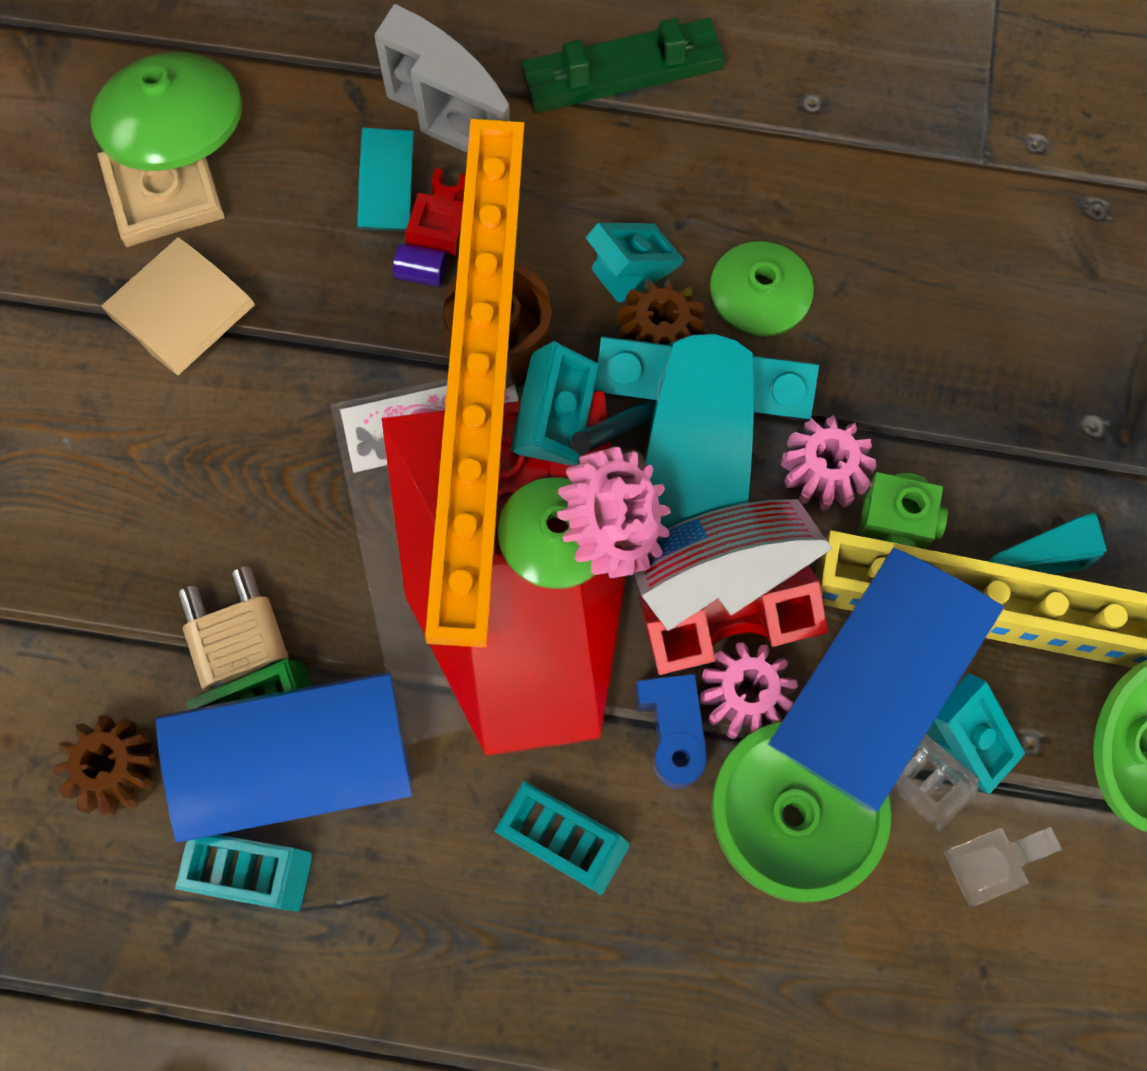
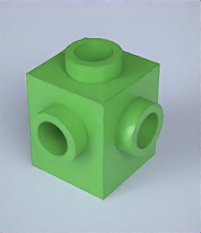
M876 472L864 495L857 536L927 549L934 539L940 540L945 531L948 508L940 506L943 486L930 484L926 478L917 474L899 473L893 476Z

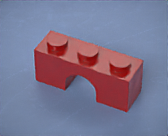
M809 565L733 615L729 614L717 598L669 631H667L641 595L638 596L649 647L659 675L714 662L713 646L720 640L735 634H761L768 639L772 647L828 633L820 583Z

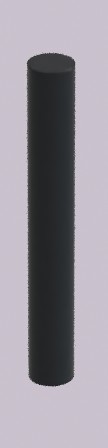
M646 400L574 433L571 437L573 450L581 455L586 454L650 423L656 400Z

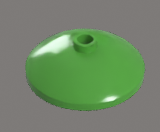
M187 52L154 54L130 63L108 80L94 101L91 110V128L102 151L121 165L145 171L175 169L205 158L228 140L236 129L241 117L242 96L231 72L213 59Z
M1147 660L1129 670L1108 695L1097 720L1093 743L1096 777L1105 801L1119 819L1127 825L1147 832Z
M781 722L773 723L754 731L744 738L729 753L718 772L714 783L711 804L712 820L717 840L734 869L747 882L768 895L800 903L819 902L835 898L858 886L879 863L886 849L891 828L889 795L878 812L867 811L768 746L767 744L781 724ZM785 807H793L799 812L801 817L799 826H791L784 820L783 810Z

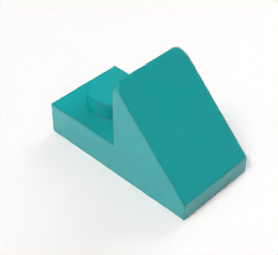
M598 222L586 236V240L598 253L597 259L592 265V270L619 303L626 302V295L630 292V289L642 292L644 283L648 278L653 283H656L679 268L685 261L655 223Z
M970 673L952 691L924 736L927 742L975 786L988 795L1026 754L988 683Z

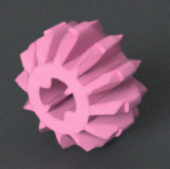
M834 415L827 418L824 428L811 418L810 421L805 423L803 434L794 432L790 435L787 441L790 451L783 453L781 466L791 471L785 479L786 488L803 487L799 497L801 504L809 502L813 495L819 497V505L822 511L829 510L833 499L845 508L852 504L855 498L854 493L865 494L870 486L867 476L873 474L876 468V459L866 455L872 447L871 439H854L857 431L856 422L849 424L844 431L838 429V423ZM823 458L830 459V467L834 469L827 468V462Z
M744 642L736 644L734 659L728 653L720 650L715 654L714 661L718 670L706 668L702 673L701 680L712 688L701 692L699 696L700 704L719 706L710 714L708 721L712 726L719 724L724 718L732 721L727 729V737L731 739L737 737L742 725H746L748 735L762 728V724L767 726L782 722L779 714L786 715L794 703L792 699L785 695L796 690L798 687L797 680L793 678H779V675L788 666V662L785 658L777 659L772 665L765 660L769 654V647L767 645H761L755 657H750L748 647ZM742 681L751 682V690L755 686L759 688L760 693L753 703L744 701L746 694H743L740 698L736 694Z

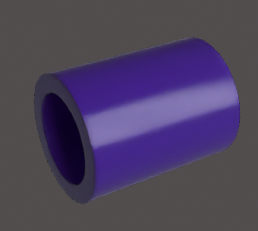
M400 243L394 259V279L441 288L446 276L448 253L447 251Z

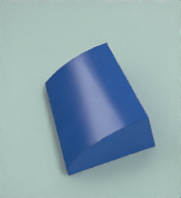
M893 547L767 745L867 811L878 812L1001 614L1004 606L950 574Z
M391 671L158 715L156 718L162 777L176 843L412 796L413 779Z

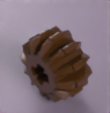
M671 277L664 283V288H657L648 278L644 283L643 293L630 289V292L626 295L627 306H622L618 310L617 323L622 327L619 329L618 338L670 345L671 341L684 337L704 335L707 329V325L702 321L705 315V307L703 302H692L694 292L691 286L677 292L674 290L675 285Z
M107 715L99 716L94 730L84 723L75 724L79 741L75 745L67 741L58 743L59 749L69 755V759L52 767L55 775L68 778L59 790L61 795L70 800L77 798V809L87 814H90L98 807L102 815L107 817L115 816L119 802L131 809L137 807L139 802L134 790L138 786L145 790L155 788V782L144 776V770L153 769L160 764L157 756L145 753L153 743L152 737L146 732L136 734L137 724L127 718L122 719L115 725L111 717ZM104 759L115 761L114 768L110 773L99 770L100 764Z

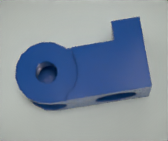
M695 674L637 681L635 687L637 711L653 710L658 741V749L653 757V770L656 777L663 785L672 789H683L691 786L702 775L706 767L707 756Z

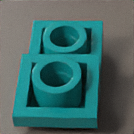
M362 128L358 229L406 231L411 210L413 131Z

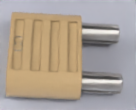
M248 566L241 568L252 599L249 597L243 576L238 568L232 573L241 602L207 615L199 589L196 586H188L189 593L185 588L179 592L188 621L182 628L203 692L212 691L285 659H289L269 598L260 596L252 569Z

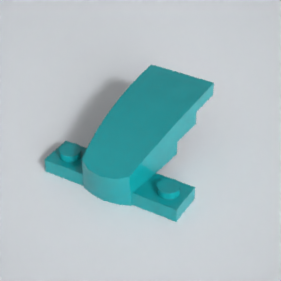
M716 334L691 335L671 341L670 345L601 336L598 358L599 367L594 392L604 391L606 394L656 400L644 459L646 465H651L654 468L650 478L652 485L663 484L665 488L658 497L660 505L670 508V514L661 517V524L669 528L682 521L713 510L748 503L752 461L753 413L811 419L819 365L803 361L755 356L736 340Z

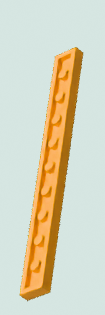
M484 119L470 120L426 623V644L487 647L524 122Z

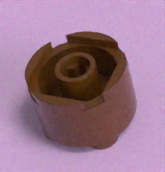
M518 263L514 265L506 388L526 379L532 354L549 344L551 336L552 306L548 288L535 272ZM457 276L446 290L443 309L444 341L449 359Z

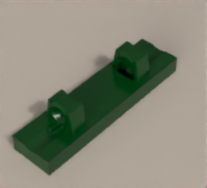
M676 17L659 21L657 30L584 47L582 40L563 43L562 52L523 60L521 64L522 75L535 114L723 70L725 56L717 39L711 17L680 25L679 19ZM661 49H665L664 61L660 52Z

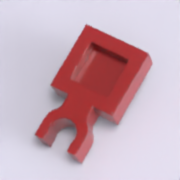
M435 168L432 178V195L418 192L405 231L406 244L447 251L448 254L456 256L460 244L466 174L460 175L457 185L447 187L442 184L443 169Z

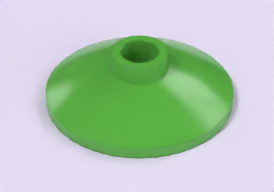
M766 241L748 242L729 250L716 264L710 282L711 300L719 316L729 326L739 332L758 337L779 335L798 325L809 311L814 293L813 279L804 261L790 249ZM764 276L773 282L764 285L759 283L755 277Z
M543 478L524 485L508 499L499 518L498 543L505 561L518 576L539 587L566 589L580 585L595 576L591 573L592 560L579 563L575 560L576 551L579 547L577 542H564L562 538L570 529L569 521H565L568 529L563 533L552 532L546 524L550 519L557 518L558 511L567 508L568 501L558 494L559 487L571 485L572 482L569 479Z

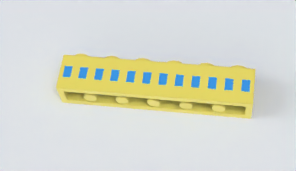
M830 530L826 537L832 550L817 560L815 576L819 580L823 605L853 611L887 555L894 547L950 574L1003 605L1004 609L986 636L988 639L1131 668L1147 660V593Z

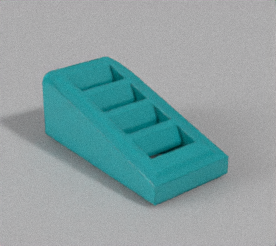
M1093 512L1084 514L999 552L988 562L1054 575L1087 570L1104 555L1107 549L1098 517Z
M523 781L494 831L599 895L605 892L630 846V843L621 835L526 781ZM536 803L544 806V809L528 837H526L520 831ZM557 815H559L564 820L548 848H545L540 844ZM579 827L585 832L567 861L561 856ZM599 840L603 841L604 843L587 872L584 871L582 868Z
M221 835L187 840L175 889L298 912L302 906L312 854L311 852ZM210 847H217L210 883L202 882ZM234 851H239L232 885L228 887L226 884ZM261 855L263 859L256 890L250 891L257 857Z

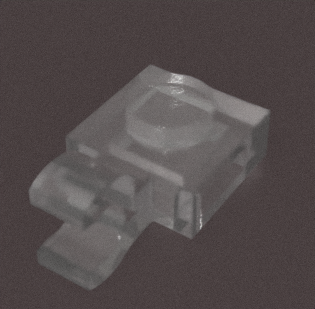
M1001 827L944 851V854L969 907H975L1029 884L1021 866L1058 852L1062 848L1051 827L1012 843H1009Z

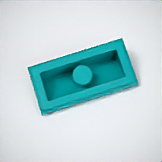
M555 341L536 350L530 359L510 451L521 456L570 466L577 465L580 454L573 450L571 437L574 433L586 428L599 363Z

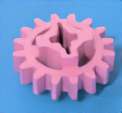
M620 447L600 450L579 457L580 465L569 467L566 470V474L572 484L559 487L558 494L568 501L567 508L557 512V518L569 521L570 529L562 537L564 542H577L579 547L576 551L575 560L578 563L592 560L591 573L594 575L608 573L610 578H617L648 570L650 568L649 559L661 557L663 554L660 545L656 542L657 539L669 537L670 533L661 524V517L670 514V508L660 505L658 497L665 488L663 484L652 485L650 482L654 468L651 465L638 467V453L633 451L622 454ZM621 545L623 550H620L614 546Z

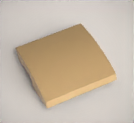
M178 237L102 304L101 307L113 321L138 339L153 357L176 375H179L255 304L222 271Z

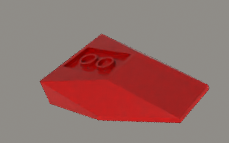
M604 391L593 392L586 428L607 419ZM521 401L504 403L487 647L429 644L485 756L600 739L626 577L610 578L608 573L595 575L588 581L575 587L548 589L536 586L522 579L505 561L498 543V523L503 507L508 499L524 485L539 479H569L566 470L572 467L570 465L521 456L510 451ZM445 410L381 418L405 599L424 637L426 635ZM611 442L599 448H596L586 454L612 448ZM552 518L546 523L547 527L554 533H563L568 529L567 523L559 518ZM621 545L614 546L620 550H623Z

